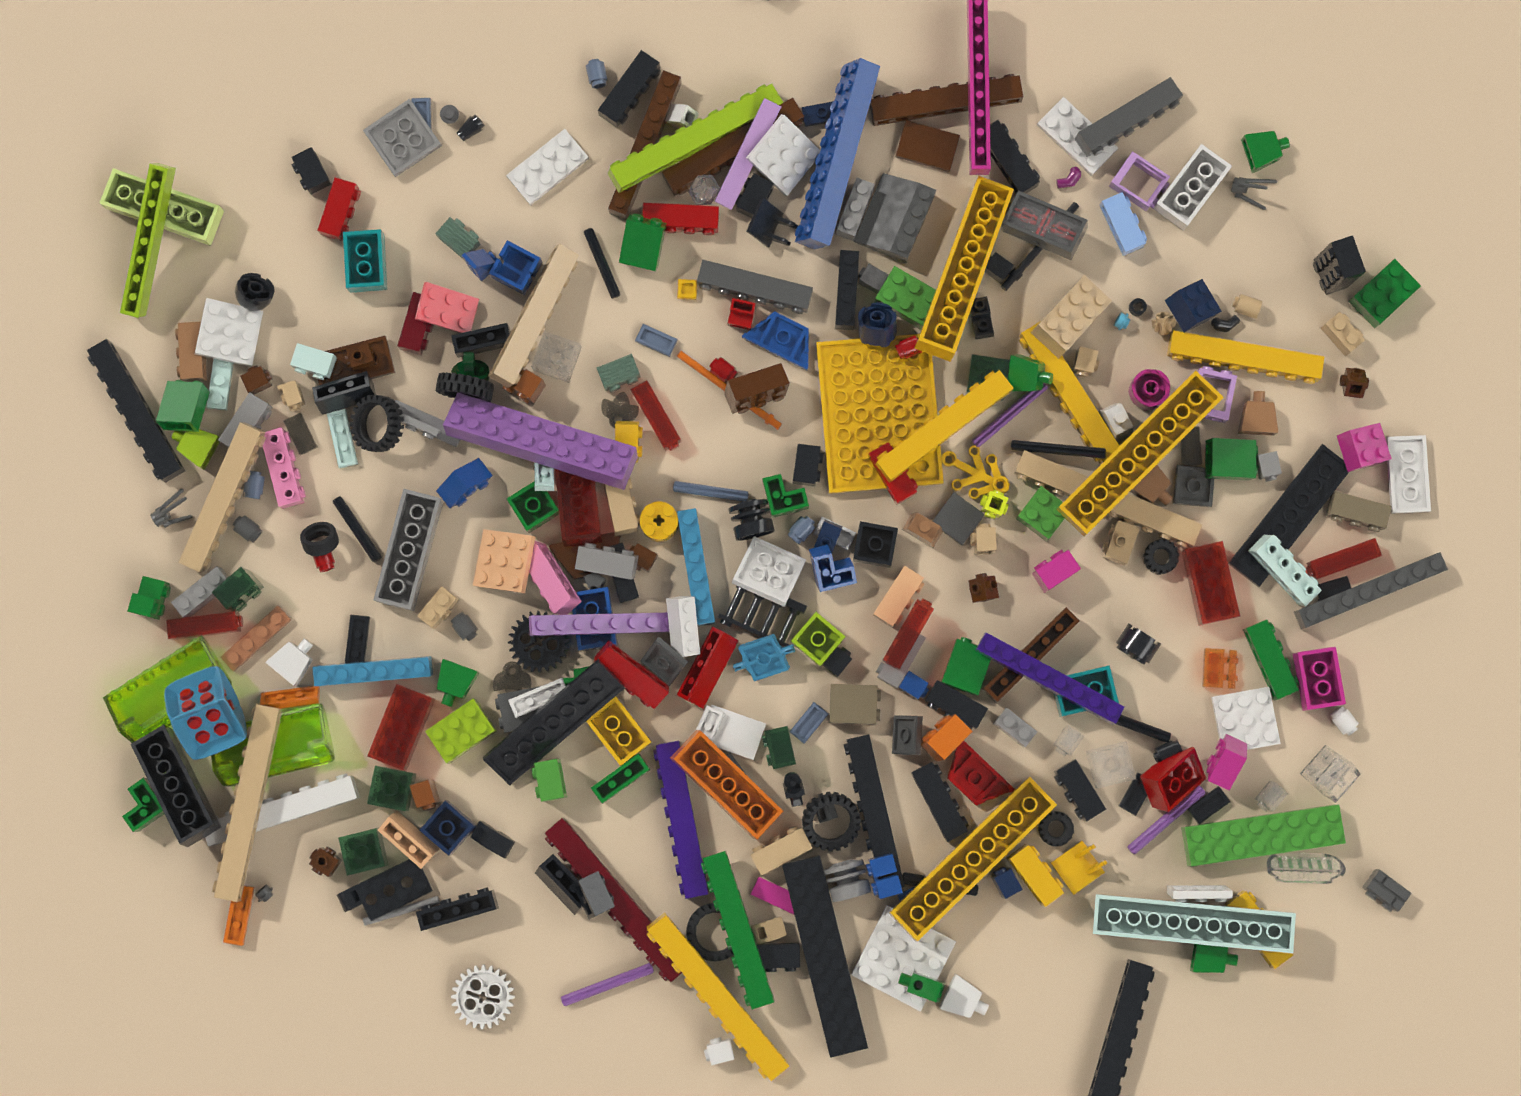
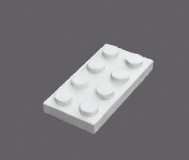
M1064 97L1037 123L1041 130L1091 176L1118 149L1115 144L1111 147L1107 145L1103 147L1104 150L1098 155L1094 156L1092 154L1086 157L1075 141V137L1079 131L1092 123Z
M564 129L506 176L531 206L585 163L589 157L567 130Z
M1426 435L1386 437V443L1392 458L1387 461L1390 506H1392L1391 514L1430 512Z

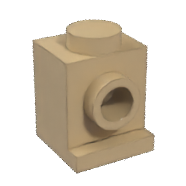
M296 380L277 386L278 390L283 393L281 394L283 404L287 405L291 412L300 410L301 406L306 405L300 385Z

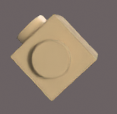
M1079 347L1073 372H1076L1077 376L1084 378L1091 376L1094 371L1097 372L1099 361L1096 360L1098 351Z
M781 916L752 925L758 944L773 941L787 935Z

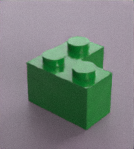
M781 474L762 478L772 518L809 509L805 488L786 492Z
M142 576L138 594L132 593L127 612L160 620V616H163L165 612V598H168L170 594V583Z
M147 778L140 779L127 789L138 804L122 816L132 832H140L164 815Z

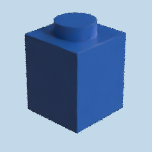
M910 671L907 672L898 687L916 700L920 697L924 698L929 691V688H927L928 682Z

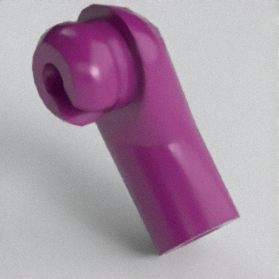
M1072 167L1067 178L1056 179L1057 188L1075 186L1081 178L1080 169Z

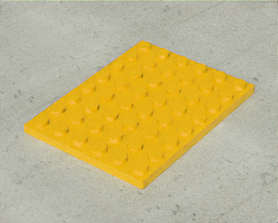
M919 334L897 335L887 347L864 344L860 339L816 342L829 494L887 489L869 459L868 454L888 442L891 446L901 439L904 442L909 438L908 434L915 428L920 430L924 427L923 423L931 416L936 418L938 416L932 355L922 351V353L908 359H900L895 348L899 341L916 335L918 338ZM940 445L908 469L907 475L910 479L913 478L918 486L944 484Z

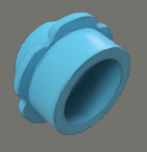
M1121 312L1114 323L1118 330L1127 328L1130 319L1127 318L1128 313L1125 315Z

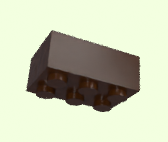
M782 363L728 380L724 395L732 414L737 412L742 414L747 412L749 408L755 406L760 408L765 406L767 402L781 401L786 396L790 382Z

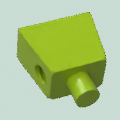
M200 429L199 432L174 431L171 437L179 442L176 450L203 470L206 469L220 443L218 440L219 436Z

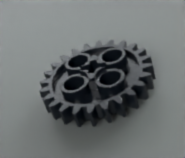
M537 610L536 615H541L539 610ZM522 615L524 621L516 620L519 626H512L511 628L515 633L509 634L513 638V640L508 641V644L513 645L509 651L515 652L512 658H519L517 664L524 663L523 669L525 670L531 666V672H534L535 668L538 669L539 673L542 672V668L549 672V666L556 669V662L563 663L560 659L561 656L567 657L564 650H570L569 647L565 646L566 643L571 642V640L565 639L568 635H553L543 640L541 647L535 645L525 652V648L537 642V637L543 639L546 636H531V641L523 644L521 638L524 634H530L529 618ZM550 640L557 641L558 646L555 650L548 649V642ZM534 650L541 652L540 659H532L531 654Z

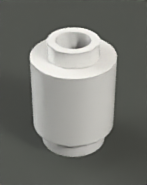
M1343 706L1330 714L1333 718V723L1343 735L1347 733L1349 736L1358 730L1356 726L1359 723L1350 711Z

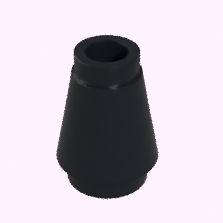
M475 114L466 120L457 134L465 141L481 132L485 125Z

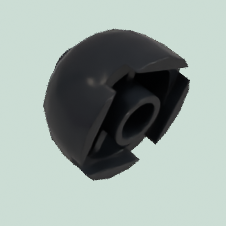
M258 273L243 274L235 287V296L238 303L250 311H259L266 308L270 304L275 292L272 282L268 278L266 280L261 278V275Z

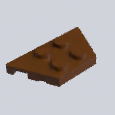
M614 532L552 544L549 545V549L575 580L593 573L575 569L579 546L585 545V542L596 544V548L603 549L604 546L619 544L622 535L615 536Z

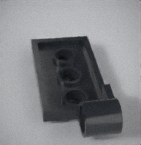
M408 859L337 894V897L344 912L363 904L370 921H373L433 890L423 869H420L413 861ZM405 876H409L413 880V884L408 888L403 887L401 884V880ZM392 885L395 888V893L392 896H386L383 892L385 886ZM367 895H376L377 902L374 905H368L366 903Z

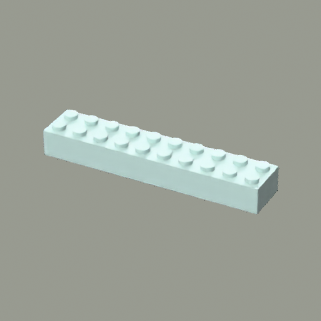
M1096 894L1093 934L1293 953L1296 913Z

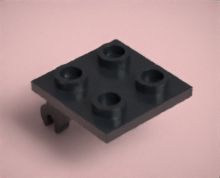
M761 197L746 232L766 247H770L772 241L790 246L791 242L774 235L778 224L797 229L798 225L793 221L782 218L784 213Z

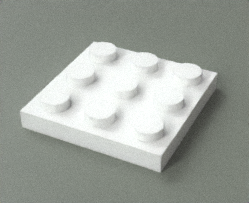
M781 114L746 159L769 181L773 182L779 191L788 196L814 164L816 157L820 154V150L785 115Z
M206 298L194 354L252 367L263 311H250L239 305Z
M754 536L732 580V584L785 607L806 559Z
M1269 687L1211 697L1219 739H1223L1225 734H1228L1247 743V750L1281 744Z

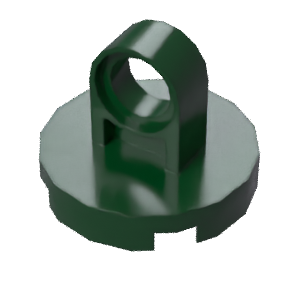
M464 352L463 361L458 362L451 370V374L469 375L484 379L485 381H488L490 378L488 377L490 374L489 367L486 363L475 360L474 352Z

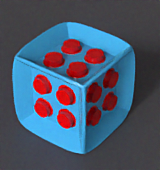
M214 666L197 671L174 681L165 688L166 711L172 728L184 750L193 760L212 756L246 739L247 728L243 710L233 687L220 667Z

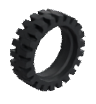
M446 372L439 373L435 391L450 398H455L457 393L491 402L494 384L477 377Z
M368 395L357 402L356 405L358 407L353 408L352 411L355 414H351L350 417L353 419V422H350V426L353 427L350 432L354 434L352 438L354 441H357L356 444L361 449L372 452L389 451L390 448L395 447L394 443L400 441L398 437H402L403 434L400 432V429H404V425H401L404 417L400 416L403 412L401 409H398L400 406L398 403H395L394 399L381 395ZM376 405H380L386 412L388 424L382 439L378 442H373L368 435L366 423L370 411Z
M826 792L825 795L821 793L818 795V798H812V802H808L807 808L803 811L804 816H802V825L808 840L815 847H820L824 851L827 849L829 852H833V849L839 851L841 847L846 848L849 842L852 844L854 842L853 838H857L858 830L860 831L861 828L860 814L852 800L842 793L840 795L838 792L833 794ZM826 805H840L849 813L850 823L848 829L837 838H822L813 829L815 814Z
M709 903L701 906L691 915L687 924L686 936L687 940L703 959L714 962L722 961L734 955L732 949L727 947L720 951H709L702 947L696 936V927L700 919L710 913H720V911L716 912L714 903Z

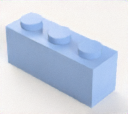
M1121 192L1103 200L1099 206L1122 256L1143 248L1147 237L1145 232L1140 230L1138 226L1139 220L1137 215L1132 213L1130 209L1131 203L1129 198Z

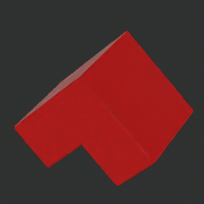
M732 298L728 326L751 330L756 303Z

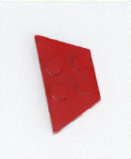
M965 741L956 748L947 779L974 805L977 806L985 803L987 800L998 798L1000 795L1008 792L1011 793L1015 790Z

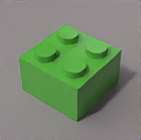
M1040 486L1016 519L1047 542L1065 519L1056 510L1063 502Z
M561 759L534 763L535 767L532 768L533 779H537L538 787H535L537 799L540 798L541 802L566 798L567 792Z

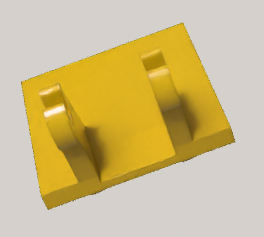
M1080 841L1051 862V865L1073 895L1105 873L1102 866L1107 864L1106 860L1098 863L1090 852L1096 848L1094 844L1087 847L1083 841Z

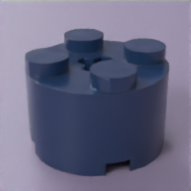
M876 302L871 303L870 307L866 308L864 306L859 311L858 328L861 342L873 346L887 347L894 340L897 334V315L890 305Z

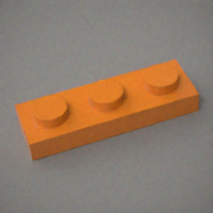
M308 686L261 693L260 705L282 709L319 704L320 688L319 686Z
M244 886L241 901H231L223 943L244 945L255 887Z

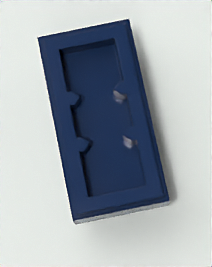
M832 102L802 107L805 127L826 123L831 115L830 107Z
M824 520L814 548L828 545L831 553H833L843 526Z

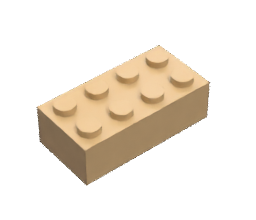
M1084 275L1031 333L1059 359L1112 300Z

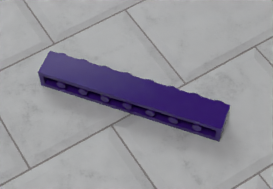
M986 632L975 649L976 652L1112 725L1117 723L1125 706Z
M674 741L656 745L653 753L655 761H659L660 768L657 769L658 779L663 781L664 787L660 788L662 799L667 801V807H664L666 819L670 818L671 826H668L670 838L674 837L675 845H672V852L674 857L677 856L679 863L675 867L677 876H681L682 883L679 884L680 893L685 895V899L707 895L709 891L706 876L701 866L703 860L686 773L670 759L680 748V742Z

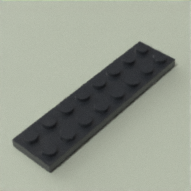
M1321 444L1228 564L1257 587H1260L1269 573L1249 552L1250 548L1265 534L1275 535L1281 541L1280 545L1284 549L1289 550L1349 472L1344 460L1324 444Z
M597 659L483 756V760L510 786L534 766V763L541 760L625 689V685Z

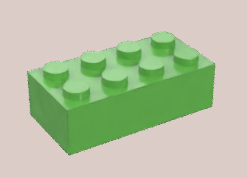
M894 266L875 297L874 303L879 302L890 305L898 317L921 330L936 289Z

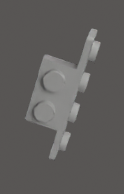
M395 400V403H398L400 406L398 409H401L403 412L400 416L404 417V421L401 423L406 425V429L413 432L418 430L423 432L422 435L431 440L437 438L455 447L458 446L460 439L446 435L443 427L444 420Z

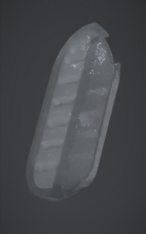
M1285 852L1273 854L1267 860L1268 874L1274 877L1276 881L1283 883L1329 884L1332 883L1333 879L1340 875L1343 876L1346 872L1345 865L1340 859L1323 853Z

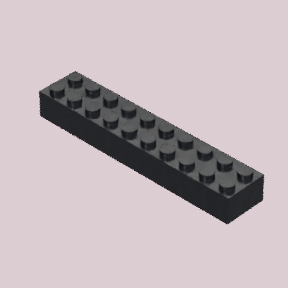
M820 855L782 864L830 1058L867 1049L868 1045Z

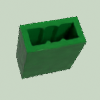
M641 214L629 215L626 220L619 263L656 271L659 266L667 223L662 222L658 218H644Z
M167 381L156 422L163 430L199 432L210 393L209 390L200 381Z
M1226 438L1205 440V478L1248 481L1255 479L1258 474V465L1256 464L1258 446L1256 445V440Z
M965 637L957 638L941 682L947 686L978 696L991 659L976 652L977 645L971 644L972 640Z

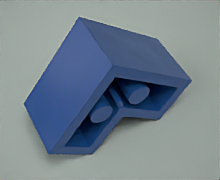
M477 458L454 470L436 492L449 508L456 505L460 507L467 502L466 498L474 494L477 489L482 490L489 485L488 480L493 475L480 458Z
M828 545L809 549L815 582L820 592L857 583L854 565L850 557L833 561Z

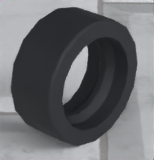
M317 522L307 526L301 532L300 541L306 554L322 556L332 552L337 547L339 537L333 524ZM328 536L321 541L311 542L318 537Z

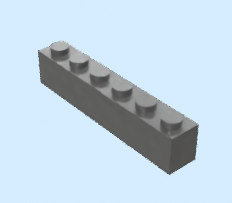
M1170 77L1079 131L1075 141L1086 157L1092 154L1096 156L1104 150L1103 147L1107 145L1109 147L1113 146L1119 141L1118 138L1123 135L1128 137L1138 126L1142 128L1153 117L1155 119L1161 117L1168 108L1171 110L1176 108L1180 104L1179 101L1183 94Z
M703 259L697 278V285L703 290L711 291V289L719 290L718 293L722 295L734 294L742 300L750 298L754 299L758 304L766 305V303L774 304L773 307L778 309L790 308L792 312L797 314L808 312L813 287Z

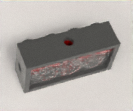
M1021 191L1017 192L1002 221L1003 232L1068 260H1072L1088 229L1087 219Z

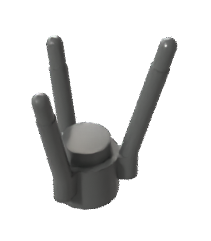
M1235 177L1231 192L1235 193V197L1241 198L1262 210H1266L1265 206L1244 196L1243 193H1247L1248 187L1268 189L1267 186L1252 183H1277V180Z
M180 489L164 504L156 508L155 512L150 514L157 527L163 525L166 528L171 524L193 517L188 515L169 520L171 518L169 511L187 500V497H183L166 508L184 492L183 489Z

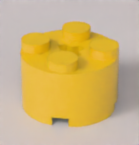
M662 501L652 502L642 510L640 526L649 539L656 542H664L672 538L679 527L678 515L670 504ZM659 517H661L664 521L661 523V526H658L657 523L654 522L658 520Z

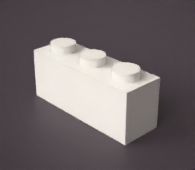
M678 596L666 598L671 647L682 657L700 654L695 597Z

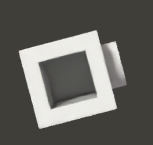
M671 104L665 121L676 129L683 126L687 128L698 118L699 113L688 105Z
M721 1037L711 1039L710 1044H707V1049L704 1050L706 1061H710L711 1066L734 1060L735 1058L730 1038L722 1040Z

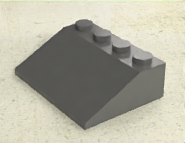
M883 173L854 242L907 263L935 197L936 189L915 181Z

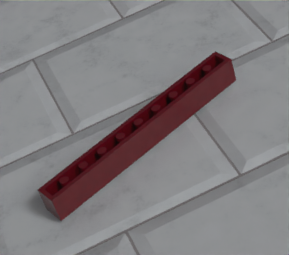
M561 818L545 832L547 836L545 840L551 847L556 846L559 850L557 853L564 862L568 861L572 865L570 869L577 877L580 875L582 878H585L599 871V874L605 879V886L608 892L614 898L615 907L609 909V916L614 921L618 920L623 925L620 927L626 936L631 935L634 938L633 944L639 951H645L648 955L646 957L647 961L652 966L656 964L660 969L659 975L665 981L669 980L672 982L682 972L679 974L671 965L673 961L670 957L665 958L659 951L661 946L657 941L653 943L647 936V926L652 921L565 818Z

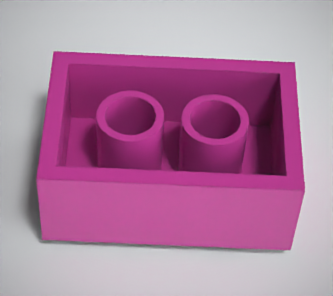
M1336 647L1293 653L1302 711L1346 704Z

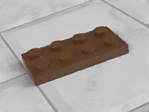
M384 335L325 351L334 354L337 359L330 379L324 377V380L318 379V383L322 385L365 371L368 372L371 379L395 373L387 337ZM368 343L372 348L376 364L354 371L351 366H347L345 356H347L346 349Z

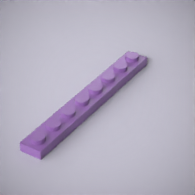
M667 612L529 616L530 636L669 632Z

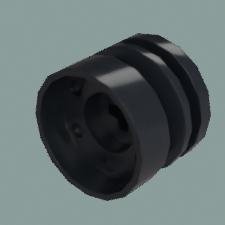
M767 499L742 501L728 509L729 514H738L731 517V521H740L741 523L733 528L736 541L753 539L754 536L758 538L775 532L772 519H763V516L770 512L769 508L761 509L768 505Z

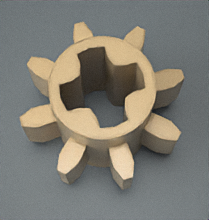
M1159 312L1155 316L1156 319L1151 320L1152 328L1159 335H1168L1172 332V328L1176 327V320L1169 312Z

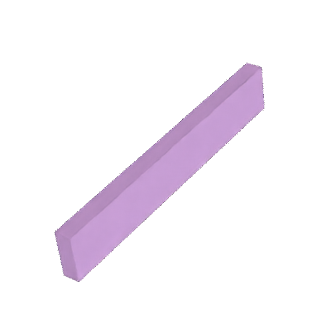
M765 98L763 99L714 202L732 210L753 167V164L746 157L771 128L781 106Z

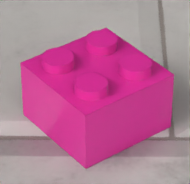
M1380 423L1352 429L1337 435L1348 472L1378 465L1392 459Z
M1061 549L1050 557V562L1044 560L1034 567L1036 571L1032 575L1044 593L1081 570L1069 550L1063 552Z
M1225 734L1224 738H1220L1216 744L1215 749L1217 751L1215 755L1211 754L1207 761L1208 768L1206 773H1208L1209 782L1230 791L1247 760V743Z

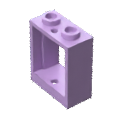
M1132 151L1111 181L1109 187L1118 193L1123 192L1124 196H1127L1132 203L1147 211L1149 207L1154 208L1159 200L1157 195L1160 192L1164 193L1170 185L1167 182L1170 176ZM1133 164L1161 182L1147 202L1120 185Z
M1203 366L1197 370L1202 377L1206 376L1229 381L1224 411L1212 409L1203 419L1226 423L1229 420L1237 376L1232 375L1231 371L1221 370V372L1213 371L1214 368Z

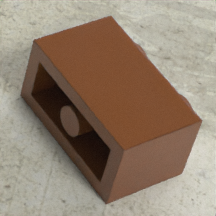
M426 780L410 785L416 808H422L423 811L437 807L436 803H439L440 799L434 780Z

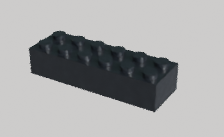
M162 725L130 744L180 845L190 847L222 828L172 728Z

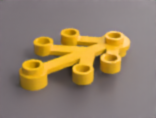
M975 445L969 448L968 454L973 458L976 468L958 460L956 454L952 451L943 453L941 458L944 466H954L972 475L961 480H953L951 487L954 491H959L962 487L984 481L989 485L979 489L971 488L968 496L972 500H976L979 496L996 490L1005 494L1009 490L1010 483L1006 477L1001 476L996 455L989 454L985 459L986 464L991 468L992 477L986 474L980 457V448ZM972 448L977 449L978 453L976 455L971 453ZM947 456H950L952 458L951 463H947L945 461V458ZM993 457L995 462L989 463L988 458ZM954 482H959L960 488H955ZM998 482L1003 484L1002 489L997 488L996 484ZM971 491H977L978 495L976 497L971 496Z

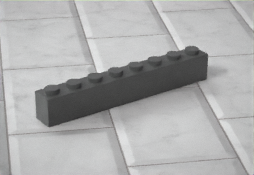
M1441 552L1296 610L1294 614L1300 628L1304 629L1448 570Z

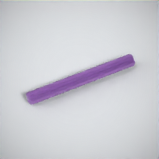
M1043 383L1042 390L1028 391L972 439L973 445L980 447L1046 391L1048 386Z
M1201 786L1195 788L1170 812H1166L1129 844V851L1132 854L1138 853L1205 795L1204 789Z
M648 963L561 997L562 1004L568 1006L652 974L654 972L653 966Z

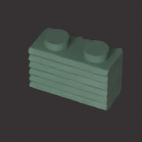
M449 217L435 234L463 259L462 255L464 253L475 251L481 245L478 241L479 236L472 230L470 232L464 229L465 225L458 218L453 220Z
M632 354L597 367L605 391H617L621 388L620 385L626 383L632 385L638 382V378L641 377Z

